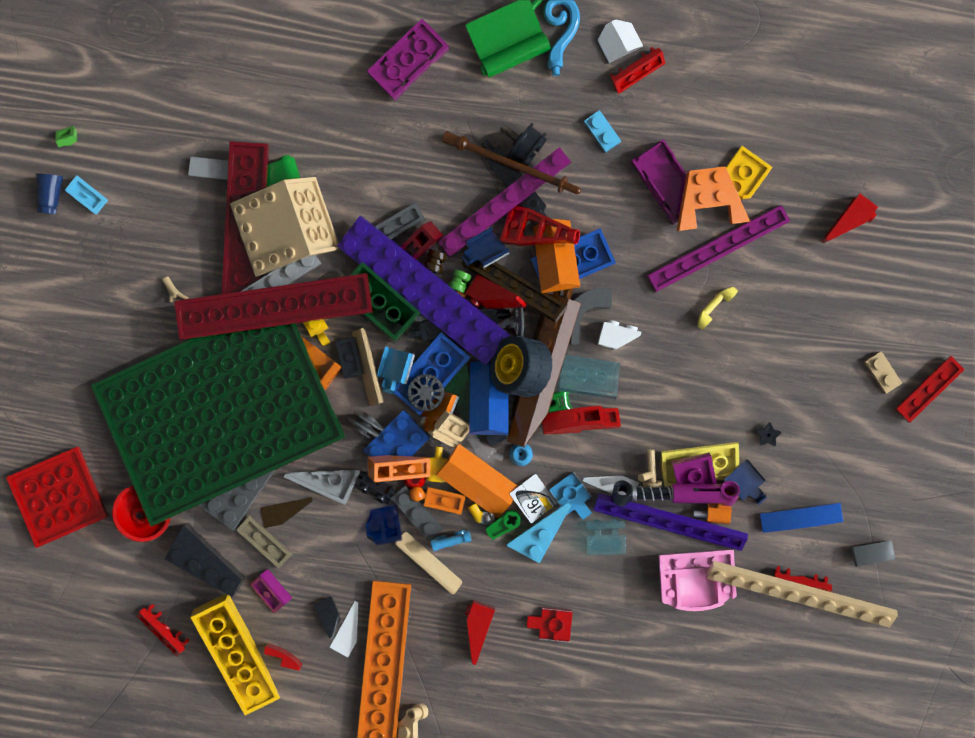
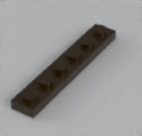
M479 260L469 265L462 261L464 267L518 295L527 306L557 323L567 309L566 304L548 293H542L541 289L497 262L483 268Z

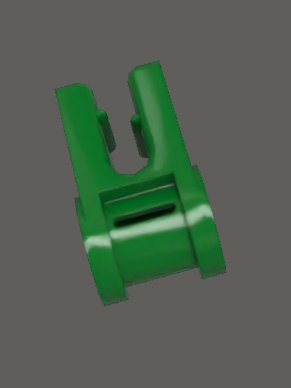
M569 390L554 393L552 400L555 401V405L550 406L549 412L573 409L569 402Z
M515 510L507 511L486 527L488 536L494 540L517 528L521 520L520 514ZM509 515H511L512 517H517L515 519V524H513L512 522H507L509 520Z

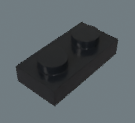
M351 337L336 341L344 378L348 379L363 375L355 338Z

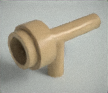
M647 449L648 472L639 474L638 480L643 482V488L651 486V488H656L657 486L662 488V481L656 480L655 449Z

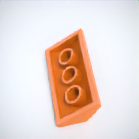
M553 219L571 228L570 220ZM539 224L533 227L534 235L537 234ZM546 225L543 237H554L557 228ZM574 244L535 245L542 293L580 287Z
M459 443L436 474L483 509L494 514L497 519L511 505L513 498L510 493L519 487Z

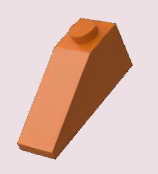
M392 455L368 457V476L373 482L430 477V458Z

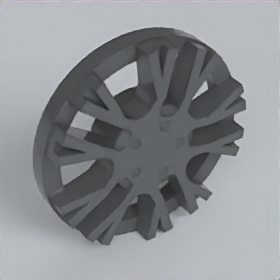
M420 375L410 383L408 397L412 405L417 409L423 411L433 410L441 404L444 398V387L438 378L432 375ZM421 378H426L425 385L421 384ZM430 378L433 379L431 386L428 385ZM417 382L421 387L418 388L414 383ZM435 383H438L440 386L437 390L432 388ZM412 388L417 389L418 393L411 394ZM434 392H441V396L434 395ZM419 395L420 398L414 401L413 398ZM432 397L439 400L435 405L431 401ZM420 400L424 401L423 407L417 405ZM426 400H429V403H430V407H428V408H427Z

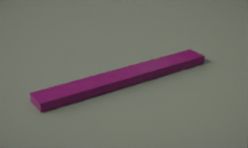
M780 205L647 275V278L656 293L789 223L790 219L783 206Z

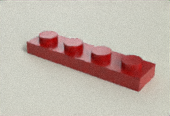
M949 356L895 410L907 423H911L965 369L952 356Z

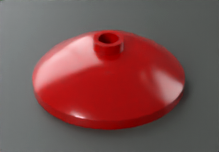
M134 486L123 490L114 501L112 507V519L116 529L125 538L135 542H148L158 538L165 532L171 520L170 518L155 526H150ZM136 513H141L142 518L138 519Z

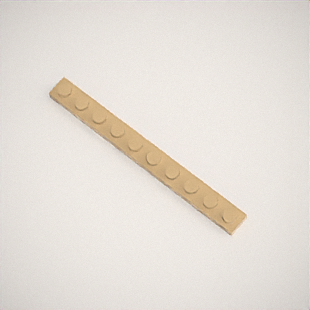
M713 561L707 571V579L889 628L898 616L895 609Z

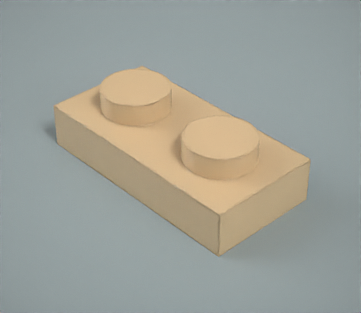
M882 351L864 361L884 394L902 384Z

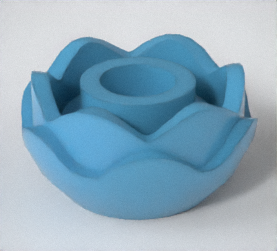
M514 444L509 450L510 461L517 466H525L532 460L533 453L528 444L525 447Z

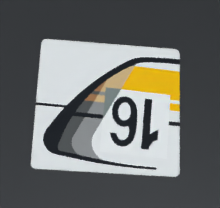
M536 474L510 493L530 523L536 521L557 504Z

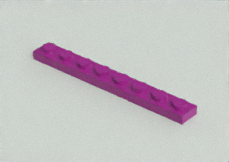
M559 147L533 168L554 177L572 162ZM524 174L439 241L440 245L452 257L467 245L469 239L484 232L547 182Z

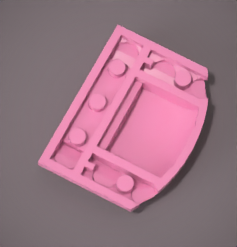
M711 550L658 555L662 603H667L676 609L685 611H704L720 607L729 598L732 597L734 599L737 596L736 586L707 579V571L713 561L735 566L734 550Z

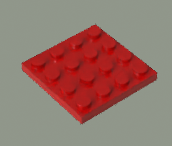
M80 447L70 449L6 477L35 548L109 517Z

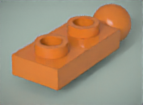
M413 487L409 491V497L414 502H419L423 499L425 500L424 506L462 514L465 495L428 487L427 492H424L421 487Z

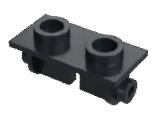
M362 472L355 484L358 490L365 494H371L379 503L388 504L395 493L393 487L384 481L377 486L375 485L376 482H373L368 476V472Z

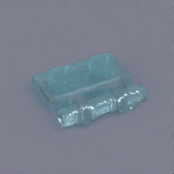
M611 519V521L600 522V520H594V522H586L587 530L594 529V535H587V555L626 554V535L618 534V529H625V521ZM600 529H611V535H601Z

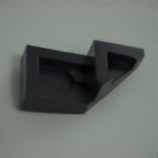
M330 596L314 604V607L329 639H333L335 636L334 632L341 618H339L340 613L335 601Z

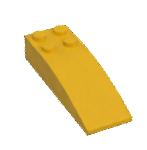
M224 594L193 609L190 618L244 715L280 699L264 660L231 597Z

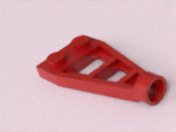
M516 206L508 213L500 241L516 246L557 243L576 245L580 239V230L570 228L529 208ZM528 220L539 223L537 234L523 235ZM546 225L557 228L554 237H543Z

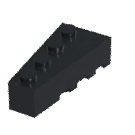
M189 523L183 525L165 557V560L231 597L237 594L246 578L217 549L213 548L201 534L199 535Z

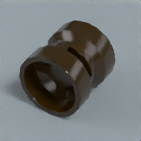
M430 249L428 253L429 259L425 262L424 266L432 272L441 274L443 270L442 262L446 261L447 255Z

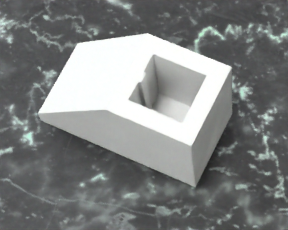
M608 320V322H603L597 345L616 350L641 336V332L637 331L638 328L635 326L627 325L625 328L619 326V322Z

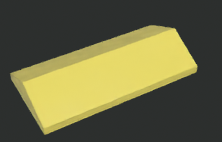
M733 442L661 451V470L664 487L676 484L672 461L708 452L711 454L716 480L727 478L739 467V443Z

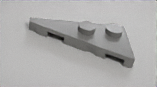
M361 471L286 473L284 478L346 505Z

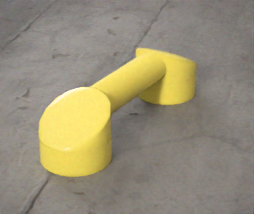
M730 287L718 292L701 311L697 326L703 330L712 320L709 316L710 312L723 298L729 302L738 290L735 287Z

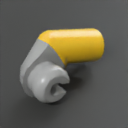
M476 503L468 507L477 523L490 525L495 521L494 514L480 511Z

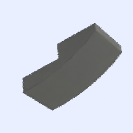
M892 541L851 548L855 567L896 560Z

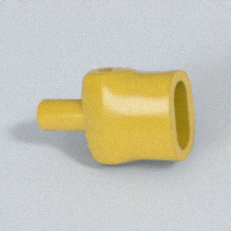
M435 446V455L430 458V477H426L427 481L445 482L436 475L447 460L442 458V446Z

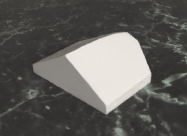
M614 20L606 24L598 38V43L608 63L643 47L632 23Z

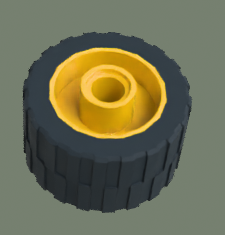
M517 335L505 337L498 344L496 353L490 361V376L496 389L502 393L527 398L535 397L546 388L551 378L553 368L551 352L546 344L538 340Z

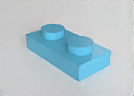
M600 110L583 122L605 153L621 143L620 138Z
M77 175L65 189L66 192L96 215L108 201L107 198Z

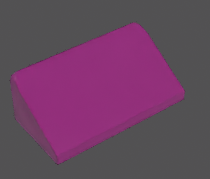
M268 569L250 583V586L273 613H276L292 599L290 594Z

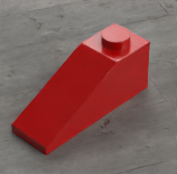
M859 193L852 199L821 242L826 243L867 222L870 223L877 215L875 211L878 206Z
M480 275L476 276L465 292L470 298L469 302L476 307L481 305L486 309L526 306V303L518 295Z
M473 600L472 604L468 603L465 615H468L467 627L473 665L477 663L495 612V607Z

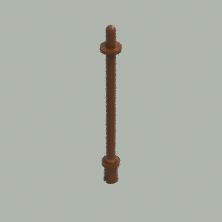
M446 131L443 135V143L454 146L459 151L469 150L558 187L559 193H562L564 190L574 194L581 193V188L568 183V177L566 176L558 179L468 142L465 136L460 137L449 131Z

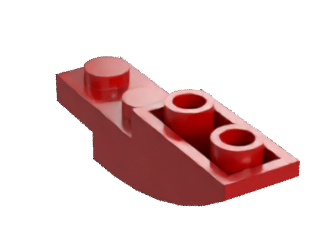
M602 406L548 413L542 421L543 435L581 433L582 430L616 429L621 426L618 408H602Z

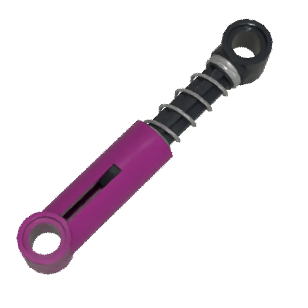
M621 480L616 482L613 487L612 501L618 506H625L629 502L637 501V499H644V501L646 499H653V501L655 499H662V501L670 499L672 503H721L724 506H732L738 499L740 487L734 481H726L723 484H672L670 488H660L659 486L656 488H651V486L642 488V486H639L637 488L629 482ZM618 492H625L626 495H620ZM725 492L732 493V496L727 495Z

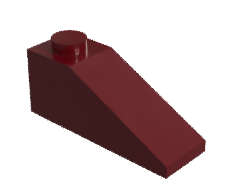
M430 221L421 225L401 248L417 260L443 234Z

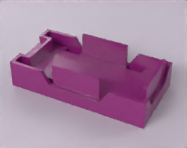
M421 19L369 68L367 73L395 102L431 64L436 63L449 50V45ZM433 54H436L431 60H428ZM406 80H408V82L402 87L401 85H402Z
M662 139L655 146L631 160L630 164L672 225H674L679 219L686 172L677 159H675L665 140ZM666 155H668L671 158V160L673 161L672 163L669 161ZM642 171H644L645 175L648 177L647 180L645 179V176Z

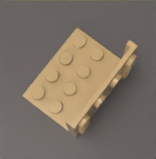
M316 177L283 180L230 203L255 277L309 256L340 250L337 247L339 242Z

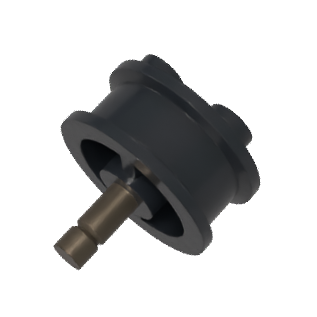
M532 122L524 133L521 132L520 135L503 124L500 131L515 141L513 148L506 157H512L517 162L528 166L536 155L534 151L538 153L547 141V138H545L546 133L541 134L533 128L534 124Z

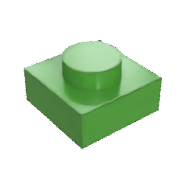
M74 126L56 131L55 141L58 147L70 146L77 142V131Z

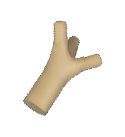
M169 277L162 279L169 292V302H173V298L177 296L182 299H188L187 296L175 288Z

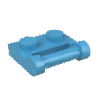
M464 529L454 532V536L447 537L446 534L437 536L431 540L433 551H437L464 542H471L472 538L469 530L465 531Z

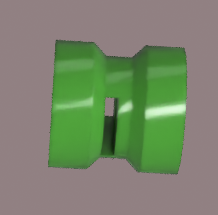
M454 269L452 273L453 279L449 281L448 285L455 291L465 294L467 290L466 285L470 282L472 276Z

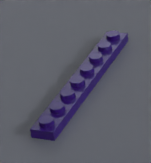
M601 493L598 494L593 511L739 551H742L748 539V533L646 505L629 502L625 506H618L612 501V496Z

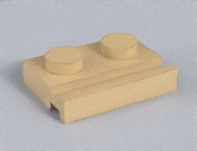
M445 411L435 423L433 431L430 430L428 432L432 437L455 448L456 444L459 441L462 442L469 433V423Z

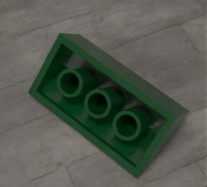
M362 262L351 275L368 274L373 313L359 315L391 343L395 344L421 312Z

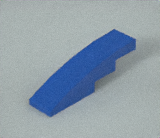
M841 502L760 513L763 533L844 522Z

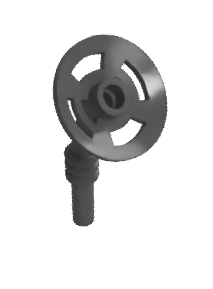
M523 307L516 308L514 316H510L497 324L503 329L508 326L514 328L515 334L523 337ZM461 348L466 354L469 353L465 348Z

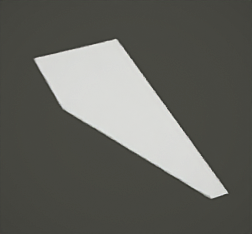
M623 475L586 477L583 479L584 482L611 494L615 483L624 480L636 487L639 482ZM618 492L620 495H626L625 492Z
M354 602L330 646L331 649L346 657H349L357 642L358 602Z

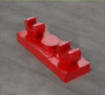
M651 47V53L648 55L641 53L642 58L633 62L625 70L618 68L619 74L616 76L612 73L610 74L614 89L618 94L666 64L663 51L660 48L655 50Z
M777 566L774 571L773 577L828 592L832 591V584H827V576L823 578L822 582H819L817 579L818 574H815L812 579H808L802 575L790 576V568L786 569L785 574L780 572V566Z
M154 604L150 605L147 610L143 608L136 617L178 657L184 651V646L187 645L189 639L187 638L184 642H180L178 637L182 634L181 631L173 637L168 625L161 623L159 620L157 621L162 612L160 611L156 615L151 613L155 606Z

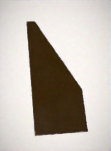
M312 497L261 507L264 528L284 524L313 501Z

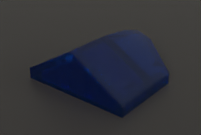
M397 505L371 510L366 524L367 538L374 544L382 545L402 541V527Z

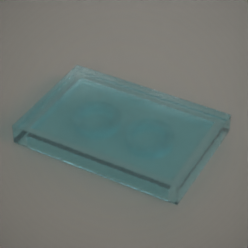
M566 355L561 369L559 391L616 400L620 363Z

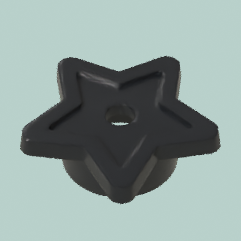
M768 422L764 429L756 430L761 438L760 445L769 443L774 447L776 446V438L781 434V431L774 430L770 422Z

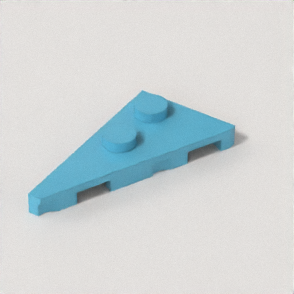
M568 502L560 506L549 516L544 517L531 528L522 532L521 535L510 540L507 546L540 563L572 504Z

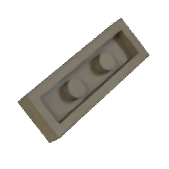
M251 515L237 528V531L277 568H281L293 554Z

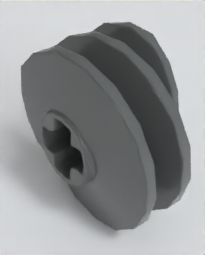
M353 412L360 422L351 418L348 419L357 431L370 438L368 433L379 437V434L373 427L381 431L384 430L377 420L364 412L365 416Z

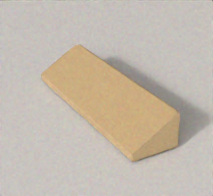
M361 328L352 332V337L355 338L364 373L362 377L370 406L384 401L366 329Z
M405 532L397 540L396 545L449 593L453 595L462 584L461 579L408 532Z

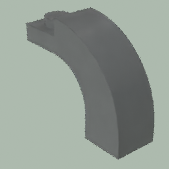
M612 288L592 289L584 292L574 300L580 302L581 306L570 339V345H579L580 321L584 313L595 308H611Z

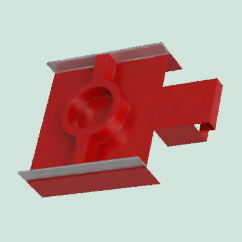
M542 607V616H528L527 628L540 629L539 639L570 642L573 610Z

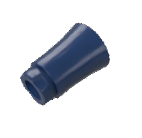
M36 173L37 212L57 214L63 176Z

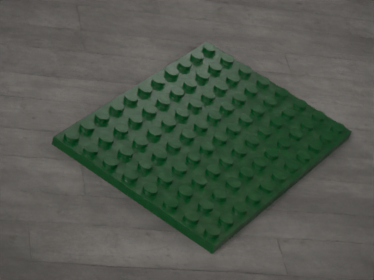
M296 324L192 338L91 385L150 526H155L346 438Z

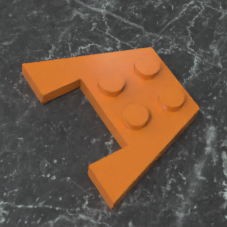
M726 167L687 171L677 231L697 229L695 209L728 205L730 224L750 222Z

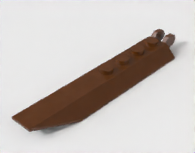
M574 288L564 290V298L560 297L561 290L549 294L567 305L566 311L557 323L540 314L533 339L546 344L551 352L553 361L551 378L546 388L537 396L530 398L515 396L507 442L525 447L549 412L581 306L580 302L570 300Z

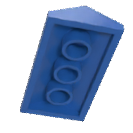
M601 228L581 236L579 242L576 245L574 244L579 279L616 264ZM537 256L531 258V262L540 281Z
M441 332L412 365L407 384L398 382L394 393L417 414L421 415L424 411L414 407L409 400L408 388L410 383L420 375H432L438 378L443 387H445L470 357ZM421 378V384L425 385L426 378ZM431 378L428 383L429 386H431V383L433 381V379ZM417 382L414 383L418 388L421 387ZM435 383L432 388L437 390L440 386L438 383ZM412 388L411 394H417L418 390ZM419 395L414 397L413 400L416 401L417 399H419ZM420 400L417 405L423 407L424 401ZM426 400L427 407H428V406L430 405V403H429V400Z
M480 360L470 362L469 435H508V394L502 393L494 386L490 376L491 362L488 365L483 364Z

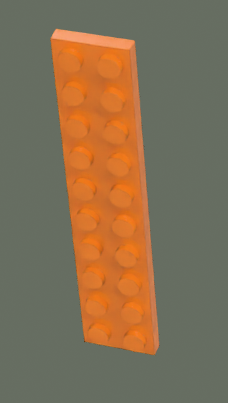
M373 580L357 738H397L412 584Z

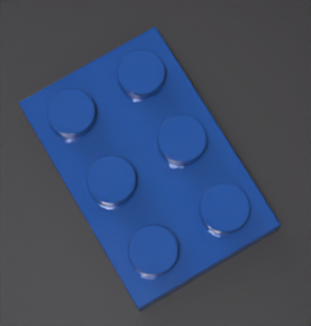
M403 410L379 434V437H376L363 451L369 457L383 455L412 456L431 437Z

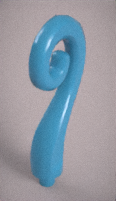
M548 0L544 6V18L553 26L562 25L567 20L566 11H561L559 17L552 16L551 12L554 6L563 5L570 13V22L567 29L554 43L549 52L548 69L552 70V76L560 75L559 69L563 68V52L579 27L580 12L574 0Z

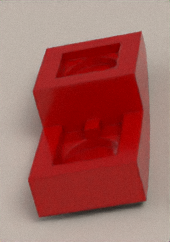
M270 643L265 646L264 654L282 658L281 667L300 671L303 663L289 651Z

